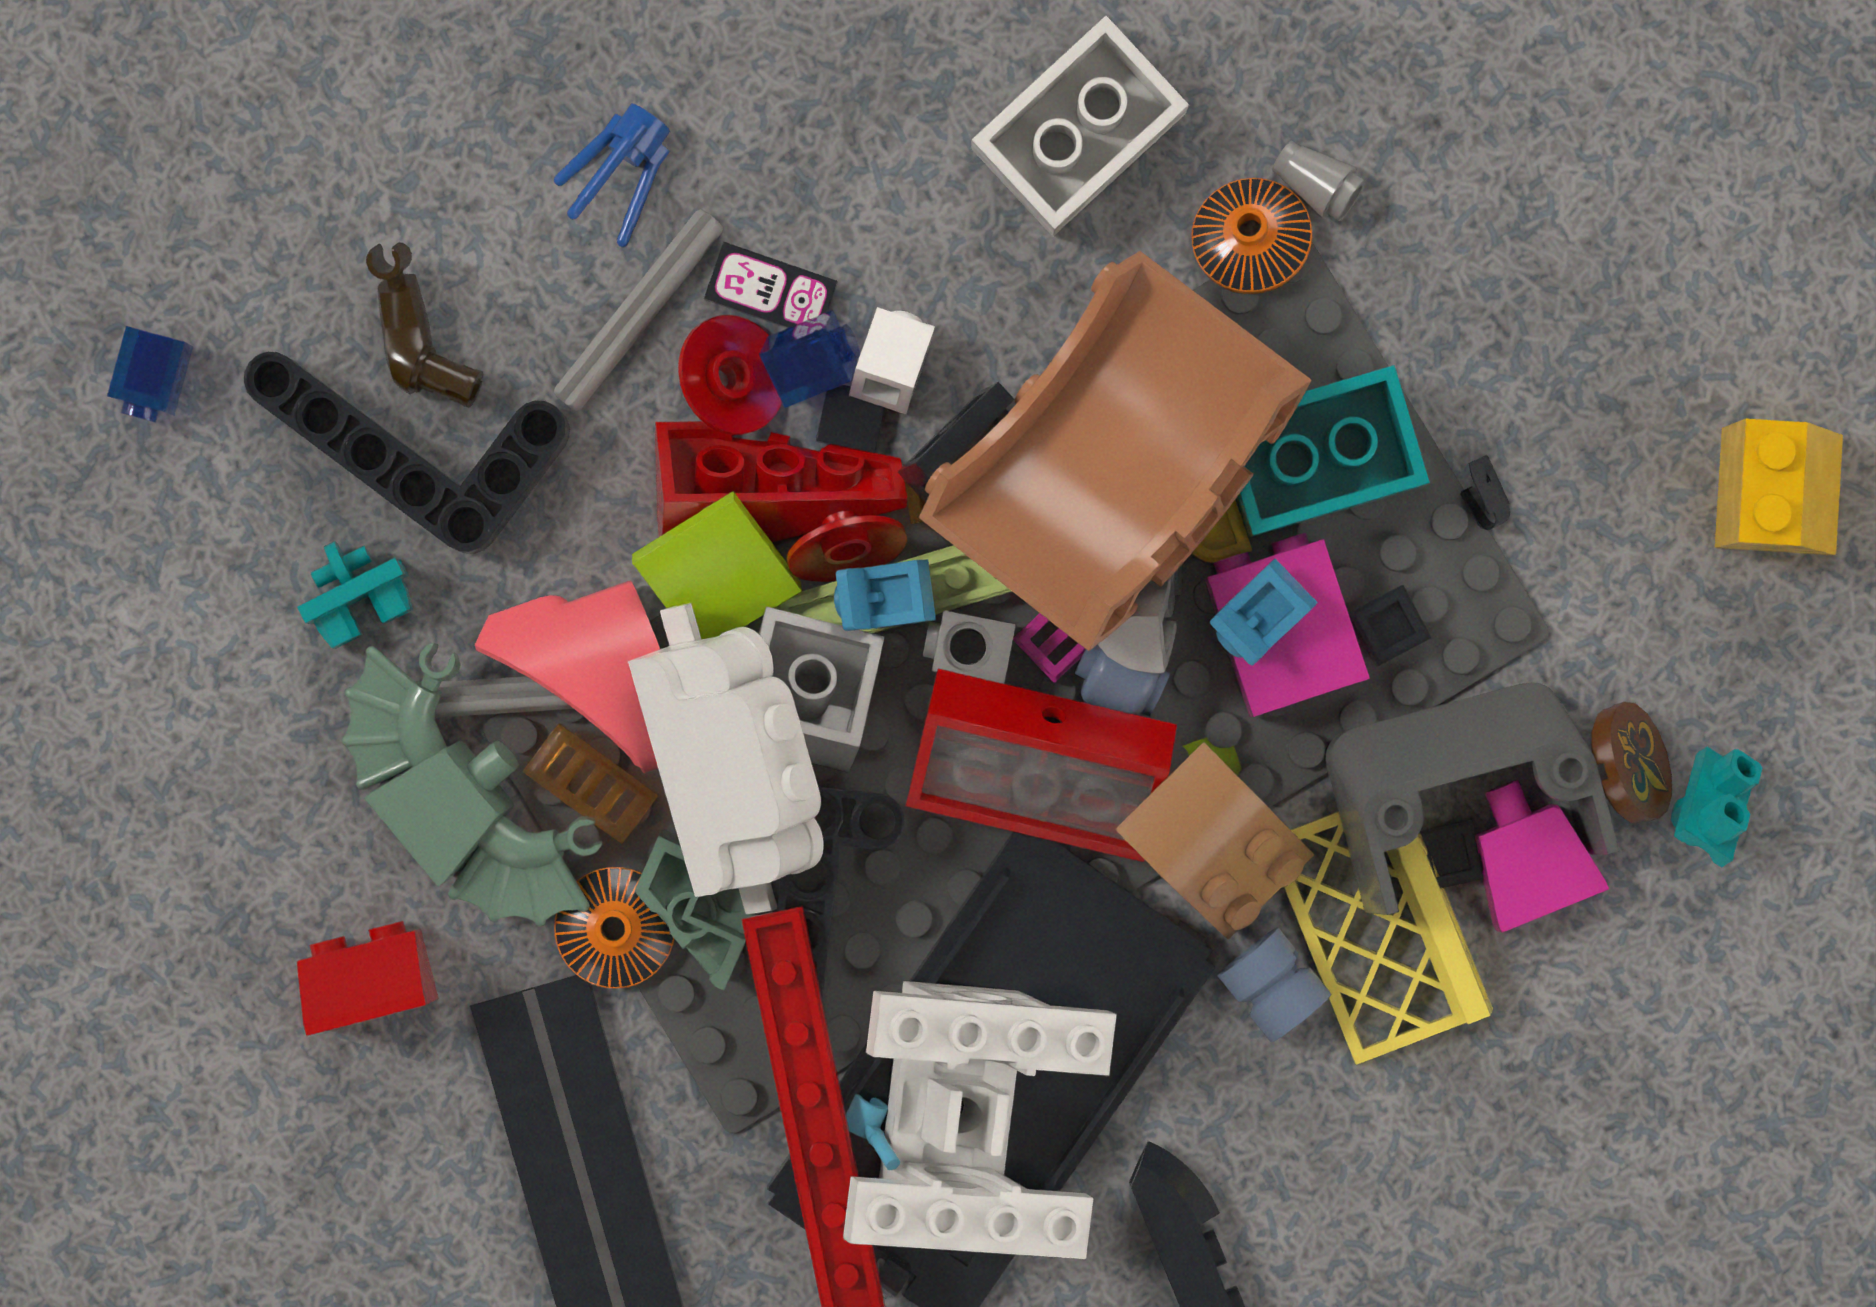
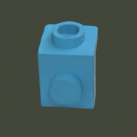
M1274 558L1210 620V623L1217 630V638L1222 646L1233 656L1243 657L1248 664L1253 666L1318 602Z
M928 559L867 568L843 569L836 572L837 586L834 592V604L838 615L842 619V626L845 631L872 630L936 620Z

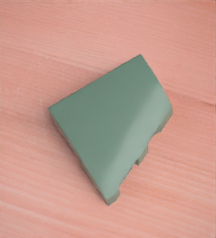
M663 829L657 838L635 892L651 912L657 913L667 924L670 934L683 949L686 947L709 974V981L715 987L725 990L746 943L741 919L757 916L758 913H745L739 888L695 897L678 836Z

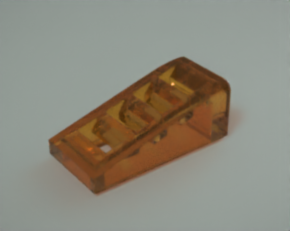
M559 723L523 770V773L579 814L594 818L596 820L594 824L621 844L626 841L659 796L563 723ZM566 745H569L576 753L558 777L554 778L547 771ZM588 759L596 767L577 793H575L567 785ZM606 774H608L616 782L595 808L587 800ZM626 788H628L636 796L615 823L606 815Z

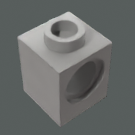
M943 611L941 623L929 621L923 657L934 659L932 667L934 672H937L939 668L1004 684L1016 624ZM965 629L977 631L983 636L986 643V651L982 659L971 665L957 662L950 652V643L953 636Z

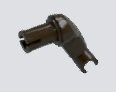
M401 242L395 244L392 247L395 266H392L384 258L382 245L377 244L369 250L366 256V264L373 276L383 279L377 289L385 356L393 382L409 395L414 392L418 393L423 389L470 408L475 402L482 386L483 371L458 364L436 354L432 343L429 319L415 274L403 273L412 260L410 248Z

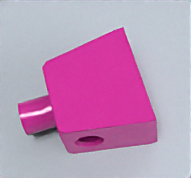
M1519 780L1511 781L1485 792L1498 826L1476 834L1475 840L1478 853L1481 855L1484 869L1482 871L1483 883L1491 920L1496 931L1503 933L1609 890L1606 880L1558 804H1549L1531 812Z

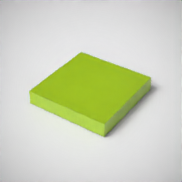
M734 491L632 554V564L666 608L691 603L701 640L720 636L722 633L738 627H745L763 616L766 607L776 608L802 592L799 578L791 573L787 562Z

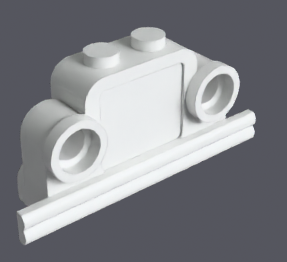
M691 603L660 610L669 646L630 660L628 664L695 897L706 896L727 889L739 888L746 914L777 909V904L770 882L788 874H798L814 867L822 857L824 846L821 829L814 818L820 810L821 796L793 696L788 686L782 680L772 677L773 659L764 639L754 630L738 627L724 632L720 636L701 640Z

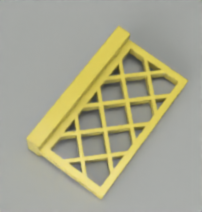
M1339 811L1291 830L1300 840L1306 838L1328 848L1316 879L1300 874L1293 883L1284 888L1321 980L1332 994L1329 1000L1356 1065L1464 1023L1470 1024L1491 1016L1493 1007L1444 888L1440 889L1436 879V877H1439L1434 862L1435 874L1427 857L1428 851L1420 833L1408 845L1387 851L1392 866L1387 865L1389 875L1398 878L1403 894L1398 904L1399 912L1389 915L1374 914L1390 921L1378 952H1374L1345 939L1357 908L1364 910L1359 888L1354 897L1322 883L1335 851L1350 857L1348 847L1338 844L1344 832ZM1338 825L1332 840L1317 834ZM1297 881L1312 887L1306 902L1303 899ZM1318 890L1351 904L1338 935L1314 926L1309 911ZM1406 902L1416 923L1400 917ZM1396 925L1418 933L1422 937L1426 950L1417 970L1384 956ZM1319 937L1334 943L1328 958ZM1340 947L1374 961L1361 992L1337 982L1332 966ZM1429 958L1438 979L1423 973ZM1380 964L1413 978L1400 1009L1367 995ZM1421 981L1444 992L1452 1013L1429 1022L1406 1011L1417 985ZM1342 993L1357 999L1351 1015ZM1363 1003L1396 1017L1388 1038L1367 1047H1363L1354 1025ZM1402 1020L1418 1026L1397 1034Z

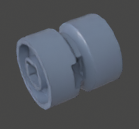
M1278 927L1262 936L1217 975L1238 1002H1252L1253 1006L1249 1016L1271 1043L1298 1026L1332 995L1310 967H1296L1295 961L1298 952Z

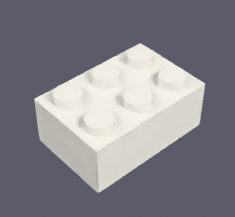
M1105 16L972 139L971 149L1040 224L1054 236L1186 114L1189 104L1117 26Z

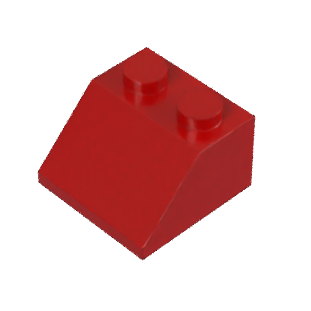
M399 921L369 929L370 942L348 947L345 936L309 945L312 957L297 961L302 1017L306 1036L425 1006L439 999L421 928L406 932L404 921Z

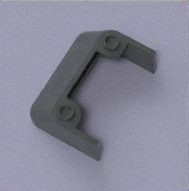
M1534 682L1517 684L1348 729L1334 737L1327 749L1326 765L1365 913L1389 915L1399 912L1384 852L1408 845L1420 833L1423 825V810L1418 791L1531 761L1539 788L1552 799L1569 802L1577 835L1588 853L1591 855H1609L1620 852L1596 760L1557 695L1549 687Z

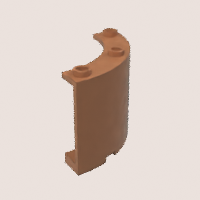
M1141 251L1119 264L1110 262L1100 271L1091 287V291L1095 295L1041 375H1032L1022 385L1015 398L1016 405L981 441L951 465L949 462H946L932 474L925 487L929 497L919 516L928 526L1088 651L1106 639L1137 611L1138 604L1134 601L1139 592L1151 580L1161 587L1208 535L1253 476V473L1244 467L1260 443L1265 440L1270 444L1276 442L1312 381Z

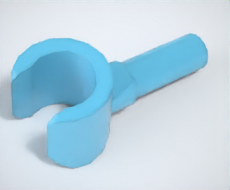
M855 1094L846 1113L849 1131L868 1140L887 1170L896 1169L900 1165V1161L880 1128L887 1114L888 1106L877 1098H872L869 1103L859 1094Z

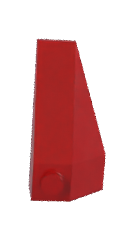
M703 421L655 422L656 497L659 537L734 491L771 542L807 534L820 527L826 517L837 512L851 511L857 516H876L907 507L905 480L898 474V471L902 468L901 458L833 444H829L820 451L792 446L790 445V436L773 432L770 433L768 441L734 438V435L719 432L706 425Z

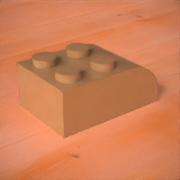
M1204 742L1115 829L1166 882L1228 940L1238 930L1249 926L1259 915L1261 907L1281 887L1293 883L1302 873L1304 865L1314 856L1313 852Z

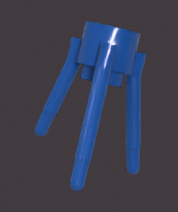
M633 103L630 104L622 117L614 114L605 129L554 177V183L562 186L609 144L608 147L612 150L611 154L567 211L568 217L572 220L579 217L622 160L638 167L644 159L646 164L617 238V244L620 247L627 246L658 168L670 152L662 145V142L670 132L669 128L654 115Z

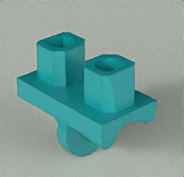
M333 541L324 546L330 563L312 571L311 576L318 588L337 579L341 585L297 607L304 622L315 624L318 632L332 649H337L363 635L349 608L350 605L369 596L383 624L393 621L413 610L408 588L403 581L409 574L402 560L393 558L355 577L353 571L372 562L368 550L365 546H362L344 555L338 543Z
M1707 746L1696 753L1685 796L1678 799L1673 805L1671 822L1676 828L1674 837L1689 846L1702 848L1710 855L1712 861L1721 868L1733 861L1739 835L1745 832L1748 827L1751 814L1747 809L1751 789L1759 784L1763 769L1761 764L1739 749H1734L1725 756H1722Z

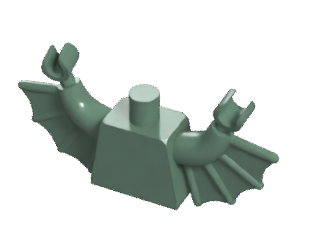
M431 643L425 646L419 656V666L425 675L422 681L415 682L377 648L373 646L366 649L367 657L363 674L353 687H348L345 690V696L348 697L351 708V720L346 734L342 738V743L350 751L356 763L358 780L356 786L358 789L364 790L409 769L369 793L364 798L438 887L462 870L448 892L449 898L473 903L488 916L490 921L495 922L500 918L520 916L534 921L537 926H544L549 917L560 911L580 910L586 912L589 909V902L562 857L564 851L569 849L582 856L591 855L598 851L602 841L584 846L576 842L574 838V831L578 827L594 824L596 820L589 816H580L570 824L568 831L559 833L556 829L532 833L507 818L506 816L514 804L499 784L518 769L519 764L514 754L498 740H494L477 756L461 741L447 747L435 720L436 707L442 694L438 688L441 681L450 680L459 672L461 665L459 656L453 653L445 670L435 672L431 661L437 652L438 644Z

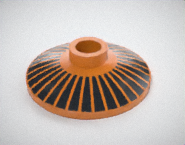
M1240 179L1220 187L1203 202L1193 222L1192 247L1200 268L1214 283L1236 293L1259 294L1284 285L1301 270L1311 250L1312 225L1304 204L1287 187L1268 179ZM1249 220L1257 221L1261 224V228L1255 235L1245 236L1239 232V228L1244 222Z
M608 867L592 871L576 881L589 902V909L586 912L563 910L556 913L554 932L561 957L577 976L591 984L604 988H625L641 983L661 968L672 950L675 939L670 934L669 927L657 913L651 912L635 892L642 875L641 872L623 867ZM609 917H617L625 925L624 935L618 940H610L603 934L602 925Z

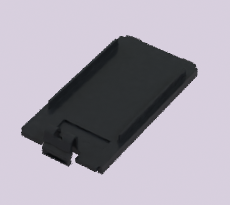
M1012 832L909 981L1016 990L1050 1006L1108 1010L1117 1014L1109 1076L1036 1070L1035 1076L1025 1075L1019 1071L1016 1074L1004 1176L1026 1189L1060 1191L1216 967L1207 960L1213 950L1204 944L1206 938L1181 920L1176 925L1070 852L1069 850L1072 845ZM867 1042L839 1081L846 1113L855 1094H859L869 1103L872 1098H877L888 1106L894 1058L873 1057L867 1054ZM962 1099V1102H961L960 1116H961V1114H962V1112H963V1108H964L963 1099ZM886 1114V1116H885V1118H884V1120H883V1123H882V1125H881V1127H880L881 1130L884 1132V1134H885V1126H886L887 1114ZM850 1132L859 1177L879 1179L881 1166L879 1155L866 1138ZM789 1153L767 1185V1190L773 1193V1196L768 1201V1205L805 1229ZM873 1245L876 1262L880 1258L885 1260L883 1267L879 1271L884 1298L886 1299L888 1296L895 1297L907 1282L910 1274L913 1273L915 1276L902 1295L918 1307H980L1016 1255Z

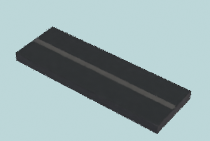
M573 975L470 1005L556 1307H684L591 983L577 975Z

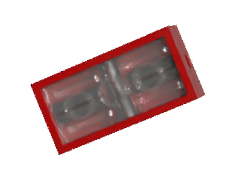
M938 668L906 806L1144 862L1145 859L1115 829L1168 778L1177 724Z

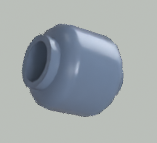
M1096 645L1090 651L1085 650L1075 671V675L1085 679L1081 689V696L1086 703L1134 715L1143 713L1147 716H1150L1170 675L1166 671L1164 673H1147L1127 669L1107 657L1099 645Z

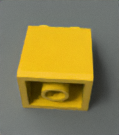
M1746 418L1723 427L1721 434L1715 548L1836 555L1843 435L1808 422Z

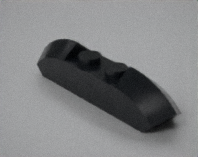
M1148 1141L1137 1161L1129 1184L1179 1307H1245L1237 1286L1225 1290L1216 1268L1226 1264L1227 1261L1214 1229L1202 1233L1200 1229L1201 1224L1220 1214L1212 1196L1201 1180L1186 1164L1169 1151Z

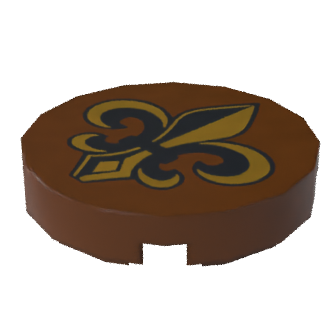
M1621 702L1614 704L1610 708L1603 709L1597 714L1591 732L1592 754L1597 765L1604 763L1608 779L1601 780L1606 798L1614 810L1630 823L1659 819L1668 811L1672 798V773L1668 754L1659 730L1648 713L1636 703Z

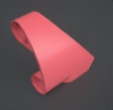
M631 580L570 602L560 596L549 595L488 616L475 643L476 651L529 677L559 697L607 735L629 756L634 765L641 768L643 773L658 769L628 661L660 650V647Z

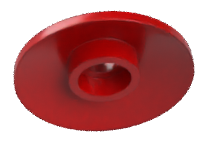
M719 315L698 324L685 339L679 356V381L685 400L701 421L719 432L730 435H742L761 429L776 416L785 395L786 373L782 367V357L776 344L760 326L741 316ZM719 371L725 373L728 378L726 387L719 378Z
M851 511L837 512L826 517L820 527L807 533L794 543L787 554L788 567L793 575L803 580L815 582L837 581V570L867 568L889 563L904 549L907 543L906 531L899 521L889 517L857 516Z

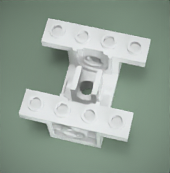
M903 981L902 993L873 991L866 1053L873 1057L894 1058L885 1138L898 1157L900 1165L894 1170H887L881 1160L879 1179L850 1178L843 1239L852 1244L1086 1259L1093 1197L1086 1193L1026 1189L1004 1176L1016 1074L1019 1071L1025 1075L1035 1076L1036 1070L1109 1076L1117 1014L1108 1010L1050 1006L1016 990ZM962 1099H963L964 1108H963V1112H962V1114H961V1116H960L961 1102H962Z

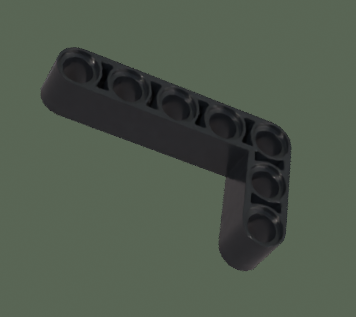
M264 352L255 356L248 363L244 371V385L247 393L254 401L447 546L462 553L476 554L484 551L494 542L564 449L569 439L570 426L568 420L555 405L538 400L528 402L515 412L463 483L459 485L289 357L278 352ZM283 365L288 370L290 376L289 385L281 395L267 397L261 388V377L269 367ZM331 401L337 408L338 421L329 432L323 434L315 433L309 424L310 411L317 403ZM540 413L552 415L557 424V433L554 439L542 446L530 444L525 434L528 420ZM379 437L385 443L387 449L386 458L378 468L364 470L358 463L357 450L365 439ZM504 461L515 463L520 471V482L517 488L508 494L495 493L489 483V474L492 468ZM426 473L434 481L435 494L426 505L420 507L412 506L406 499L405 486L412 476ZM468 509L477 510L484 521L482 534L473 542L462 543L454 535L453 522L462 511Z

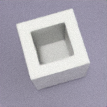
M877 307L855 369L849 396L907 414L929 350L935 326L923 323L917 316L909 312H890Z

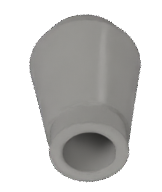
M1292 140L1283 148L1272 168V171L1281 176V179L1322 218L1330 215L1338 221L1344 219L1352 209L1366 183V180L1355 174L1356 167L1305 146H1300Z

